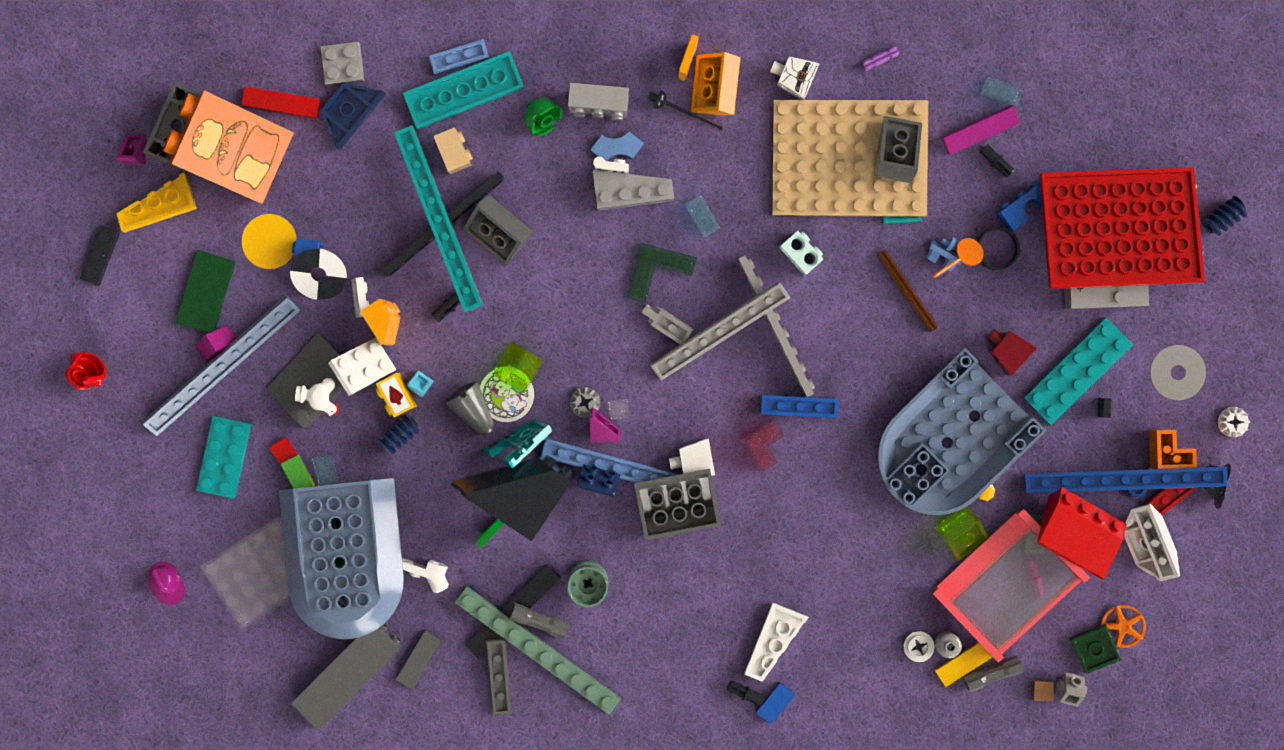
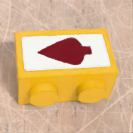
M395 373L376 383L378 387L376 392L381 399L384 398L387 404L385 409L390 416L393 415L395 418L417 407L400 373Z

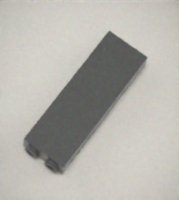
M385 623L377 630L356 638L291 703L318 731L403 646L401 639L396 634L392 635L387 630L388 627Z

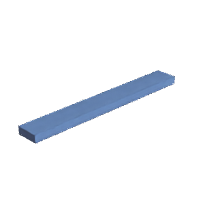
M548 438L545 439L541 456L545 457L548 455L558 462L583 468L585 464L595 465L597 468L604 470H613L621 474L620 479L635 483L679 475Z

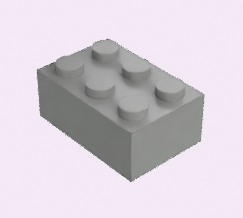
M570 83L568 108L570 113H573V116L585 117V114L592 115V118L596 119L610 116L612 120L618 121L627 118L629 88Z

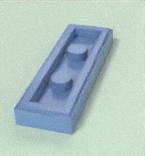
M484 39L429 55L434 75L490 59Z

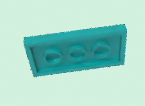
M212 416L196 491L232 499L236 498L252 424Z

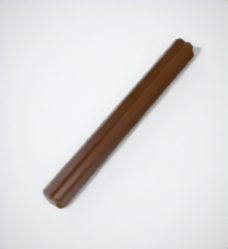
M886 250L877 254L878 259L929 332L934 331L938 327L937 323Z

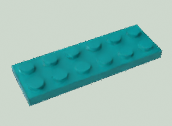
M508 51L406 91L403 95L415 126L419 130L524 89L511 52Z
M1104 318L1023 399L1048 425H1052L1133 344L1107 318Z

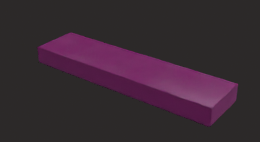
M1015 106L1005 107L942 136L947 154H954L1019 124Z

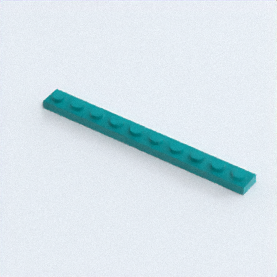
M411 125L394 132L463 311L466 313L483 306L413 126Z

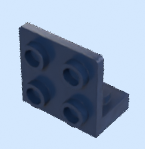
M584 464L577 485L579 488L614 497L621 474L613 470L597 468L595 465Z

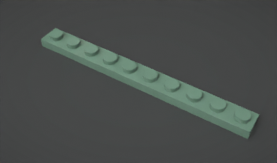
M466 586L455 601L464 610L610 715L621 700L619 696L522 625L509 620L508 615L468 586Z

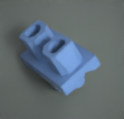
M952 237L950 241L943 238L941 241L943 245L932 240L929 244L927 259L936 263L940 255L944 256L946 259L942 267L958 258L957 253L952 251H956V238ZM957 264L949 268L948 271L951 272Z

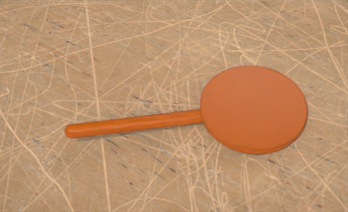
M971 238L961 240L956 247L958 258L936 272L933 277L936 278L959 261L969 266L979 264L984 256L982 246Z

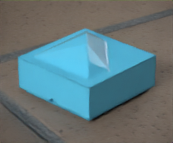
M417 371L407 384V388L423 397L434 381L420 371Z

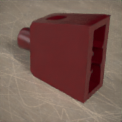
M994 329L987 336L994 344L988 352L1007 376H1012L1037 349L1011 331L1005 332L1002 336Z

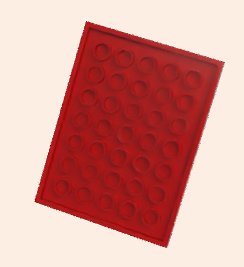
M1194 167L1052 172L1039 175L1049 289L1205 282Z

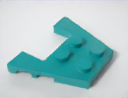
M533 419L514 430V435L510 434V437L507 439L500 438L497 441V445L492 448L488 445L483 448V451L487 456L493 458L506 447L515 449L502 459L506 466L513 468L541 441L546 439L552 430L548 424Z

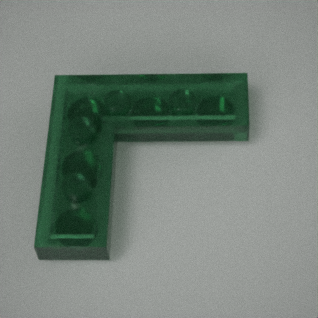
M641 243L627 298L642 303L646 302L655 267L692 276L697 257Z

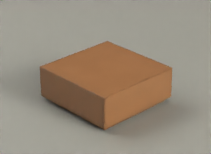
M1033 680L1032 699L1034 701H1053L1054 682Z

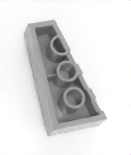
M593 170L598 211L674 201L672 179Z

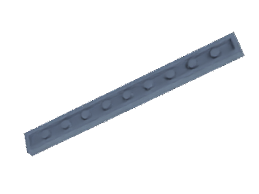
M285 295L142 421L143 426L158 436L300 311L299 307Z

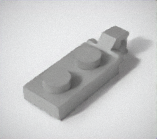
M647 304L642 310V313L649 317L648 322L651 323V326L679 344L685 342L693 331V328L663 308L657 306L654 309Z

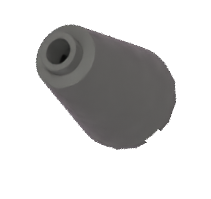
M473 381L461 387L462 390L451 394L445 400V403L474 432L485 436L493 430L492 426L494 423L480 386L476 381Z

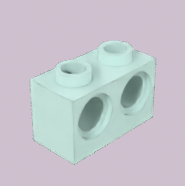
M797 231L779 248L805 276L823 260L821 257L823 254L816 246L812 247L810 245V239L804 232L800 233ZM793 240H798L801 243L799 250L792 248L791 242ZM806 254L813 256L814 262L812 264L805 263L804 256Z

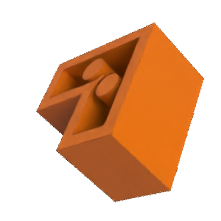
M1149 429L1150 468H1197L1196 448H1177L1176 430Z

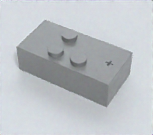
M1148 285L1064 289L1065 309L1149 306Z

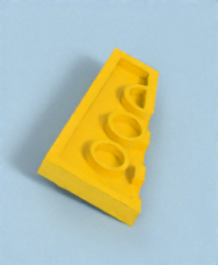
M181 173L175 180H170L163 184L164 186L159 190L150 192L146 198L141 201L137 200L118 212L117 217L121 231L126 233L197 209L187 173Z

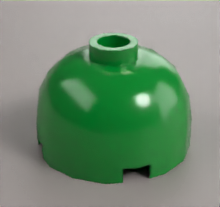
M540 97L531 100L527 104L523 117L528 130L533 135L542 136L556 127L551 125L556 120L560 122L563 112L561 107L550 98Z

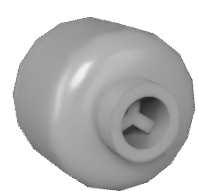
M949 631L939 633L934 642L937 652L945 658L956 657L962 649L960 639Z

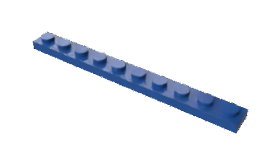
M1226 467L1024 474L1025 494L1053 493L1061 487L1070 492L1228 486Z

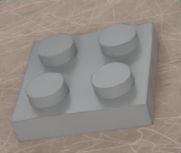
M359 42L321 46L326 86L343 84L344 82L364 81Z

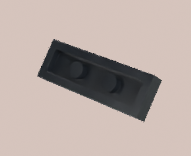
M101 225L99 226L79 279L100 286L120 232Z

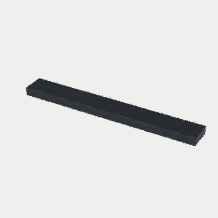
M499 171L448 213L451 224L504 181L505 178ZM430 228L381 270L382 273L390 277L435 239L432 229Z

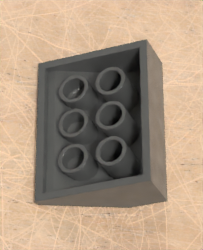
M320 333L313 337L267 387L272 396L303 428L310 427L323 411L313 409L307 400L303 403L295 401L297 386L304 385L307 389H310L314 384L322 383L324 379L331 378L335 382V388L329 394V401L331 403L344 390L328 364L332 359L342 354Z
M710 469L634 483L645 541L721 526Z

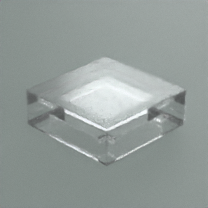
M627 398L608 401L611 420L630 417Z

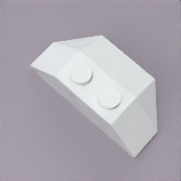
M1151 504L1131 509L1125 522L1124 537L1136 566L1156 577L1159 581L1179 577L1177 551L1162 515Z

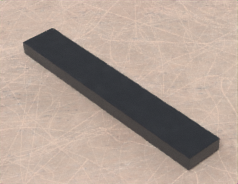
M547 564L501 611L509 616L514 603L530 609L560 580V577ZM485 625L465 646L479 659L487 651L486 639L500 638L501 636Z

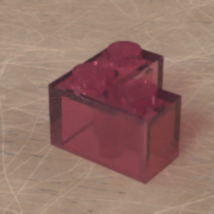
M774 419L740 438L761 473L778 463L768 446L783 438L784 434Z

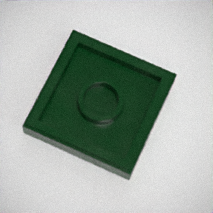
M1106 624L1069 638L1086 674L1122 660Z

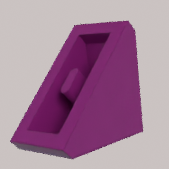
M126 135L116 160L128 165H146V154L143 153L146 146V136Z
M226 325L206 334L195 346L205 362L221 353L236 337L230 327Z
M592 407L590 409L591 443L619 442L621 440V430Z

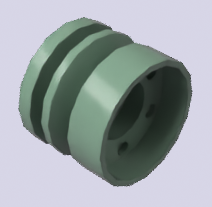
M584 560L577 563L571 569L568 576V593L570 598L576 604L583 607H593L601 603L608 592V575L606 570L599 563L592 560ZM591 578V583L586 585L585 580Z

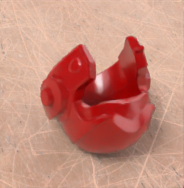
M78 352L70 355V364L65 372V377L74 389L86 390L91 387H100L103 384L102 382L107 376L105 364L98 356L89 352Z

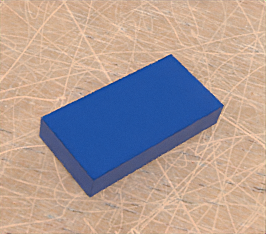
M779 682L756 710V713L772 724L793 699L795 693Z

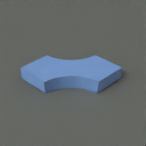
M630 132L617 139L601 135L591 148V152L598 157L604 158L605 161L618 155L628 156L633 159L644 143Z

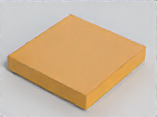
M693 34L690 36L679 68L678 78L680 80H686L699 36Z

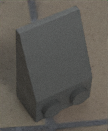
M884 116L875 160V177L912 184L918 171L922 123Z

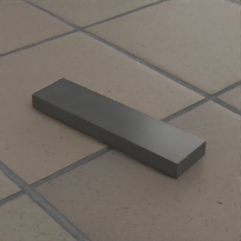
M486 639L492 715L512 714L506 639Z

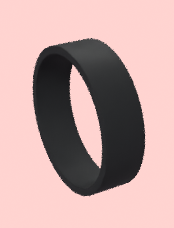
M994 227L983 232L977 242L980 244L982 238L993 230H1000L1010 235L1015 244V254L1007 265L994 267L985 262L984 259L980 262L986 268L1000 270L1011 266L1017 260L1020 253V243L1017 236L1011 230L1004 227Z

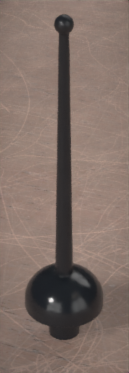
M660 90L658 95L653 92H650L647 98L655 102L653 108L660 109L664 105H667L680 112H683L687 115L704 121L710 125L720 128V130L724 129L723 126H718L698 115H695L677 105H674L666 101V93L662 90Z

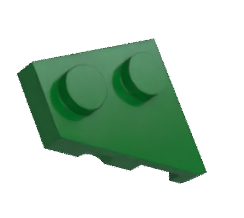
M497 519L490 528L487 526L483 528L476 536L479 539L476 544L482 548L504 523Z

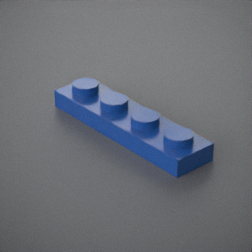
M761 395V414L838 418L839 399Z

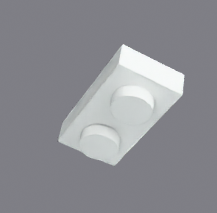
M363 277L351 280L356 318L363 317L360 311L369 306V301H366L365 295L368 290L367 283L364 282Z

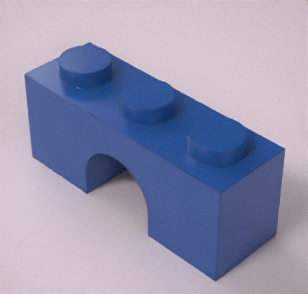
M1040 179L1031 183V189L1027 192L1022 190L1014 196L1016 200L1012 203L1007 201L999 207L1001 211L996 215L1007 229L1014 231L1029 220L1024 210L1025 204L1028 201L1035 203L1040 210L1042 209Z

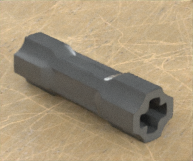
M514 603L509 615V620L535 627L562 639L569 625L567 621L541 614L517 603Z
M1016 655L989 668L963 676V680L968 691L973 692L983 688L985 685L1006 677L1018 675L1024 671L1022 663Z

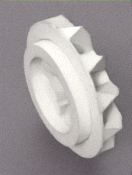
M1238 407L1224 409L1218 418L1220 431L1228 437L1242 436L1248 430V424L1250 423L1248 414ZM1234 417L1235 420L1241 421V423L1235 424V427L1233 424L1227 423V421L1234 420Z
M922 631L912 632L906 637L903 644L905 654L915 662L928 660L932 656L935 647L930 635ZM915 640L920 644L925 643L921 646L922 653L918 649H913L916 646Z

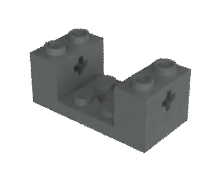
M174 82L143 153L188 173L189 171L169 163L171 154L164 152L163 147L176 121L182 122V128L177 131L182 133L187 118L179 115V111L187 94L190 93L198 97L199 92Z

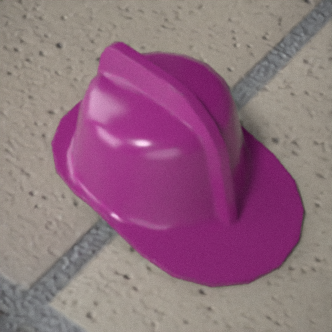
M165 561L157 562L151 566L147 577L150 589L160 602L166 605L178 604L185 595V586L175 567Z

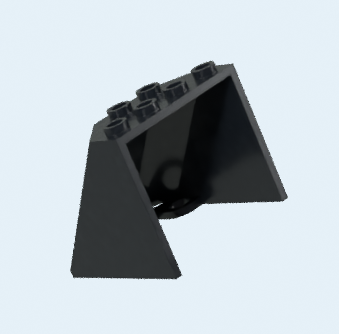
M547 455L545 457L539 456L520 461L513 468L502 466L454 480L451 486L460 491L461 495L532 541L575 475L573 474V469L565 464L562 467L556 463L555 459Z

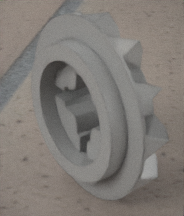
M583 387L577 389L572 394L570 407L577 416L588 418L590 417V410L585 406L578 407L582 402L580 395L585 399L592 398L593 400L588 403L589 409L593 407L597 411L600 408V397L595 390Z

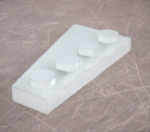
M772 602L744 674L763 682L780 655L786 650L788 644L809 617Z

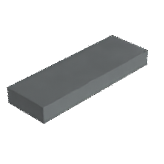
M425 630L396 680L413 689L442 639Z

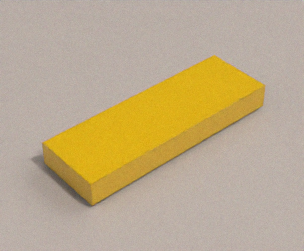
M977 642L936 668L935 672L944 686L947 687L993 656Z

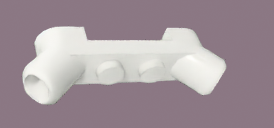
M402 558L403 570L408 571L409 575L413 577H425L434 593H439L448 588L449 584L445 578L448 566L430 560L427 566Z

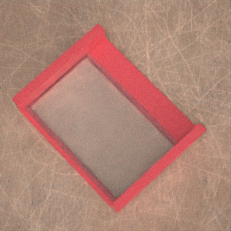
M1024 509L1021 512H1015L934 588L935 591L933 592V595L998 663L1004 658L1002 654L1081 581L1085 583L1090 579L1082 568L1037 543L1041 526Z

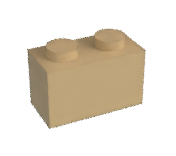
M454 127L434 136L450 174L472 166L470 160L473 158L469 149L465 150L463 142L466 141L461 131L458 132Z

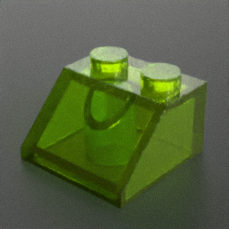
M511 341L492 375L519 391L526 393L544 360Z
M968 507L956 511L952 516L943 520L935 527L941 539L958 561L989 538L980 520Z

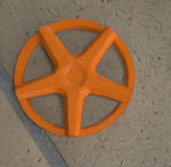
M1128 605L1112 607L1104 614L1101 625L1106 624L1109 630L1117 631L1114 642L1116 647L1127 648L1136 645L1142 641L1146 631L1143 615L1137 609ZM1120 608L1130 609L1136 615L1126 619ZM1115 610L1116 622L1105 623L1107 616ZM1139 619L1142 622L1140 634L1132 628V625ZM1125 634L1136 639L1133 642L1121 644Z

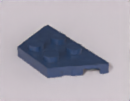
M344 82L321 109V116L327 125L329 134L332 136L335 147L339 151L386 95L384 91Z

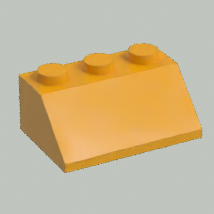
M726 52L697 55L690 112L718 116L734 115L740 57Z
M378 299L360 312L379 343L392 346L395 344L401 318L398 314L400 310L395 302L392 303L391 301Z

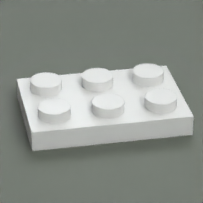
M377 338L332 359L328 363L349 396L396 370Z

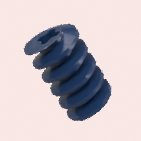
M1233 196L1225 204H1221L1219 208L1213 210V213H1209L1206 218H1202L1201 223L1208 232L1220 236L1222 234L1220 229L1223 231L1228 230L1226 224L1233 227V219L1236 222H1240V216L1244 218L1247 216L1245 205L1240 198Z
M407 412L404 413L407 418L406 420L400 417V425L394 422V430L388 427V435L382 432L383 439L381 440L377 437L381 446L391 454L396 453L395 448L401 449V443L406 444L408 442L407 438L412 439L413 433H419L418 424Z

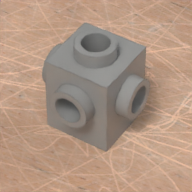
M1065 673L1062 679H1059L1057 682L1059 702L1078 707L1087 694L1085 677Z

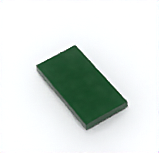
M197 250L177 316V324L207 333L216 330L236 261Z

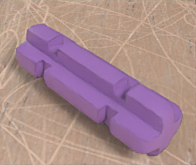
M892 46L887 51L884 50L872 56L871 59L863 60L862 66L865 71L888 61L890 58L897 57L899 55L897 47Z

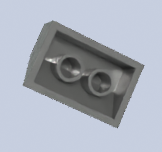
M490 195L476 206L463 228L464 231L506 266L526 244L533 233L529 227Z

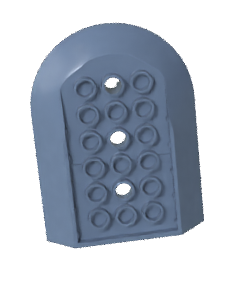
M966 348L950 361L893 417L885 428L880 440L878 465L886 487L900 503L920 513L944 515L967 507L1046 432L1034 417H1029L977 364L979 361ZM973 410H976L979 414L976 421H971L969 418V413ZM945 437L951 439V446L948 448H944L941 443ZM919 464H922L924 466V472L918 475L916 473V467Z
M394 478L279 490L288 591L291 603L299 617L314 631L336 639L358 638L380 628L395 612L402 596L404 584ZM334 518H338L341 521V526L338 529L333 528L331 525ZM337 557H342L345 560L344 567L338 568L335 565ZM342 596L348 598L349 603L347 606L341 604L340 599Z

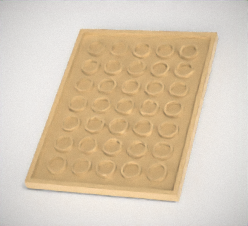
M928 100L773 101L772 216H927ZM884 116L922 123L918 171L912 184L874 176L875 160Z

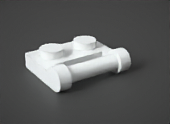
M602 157L594 159L595 170L629 174V164H626L625 160L614 159V162L605 161Z

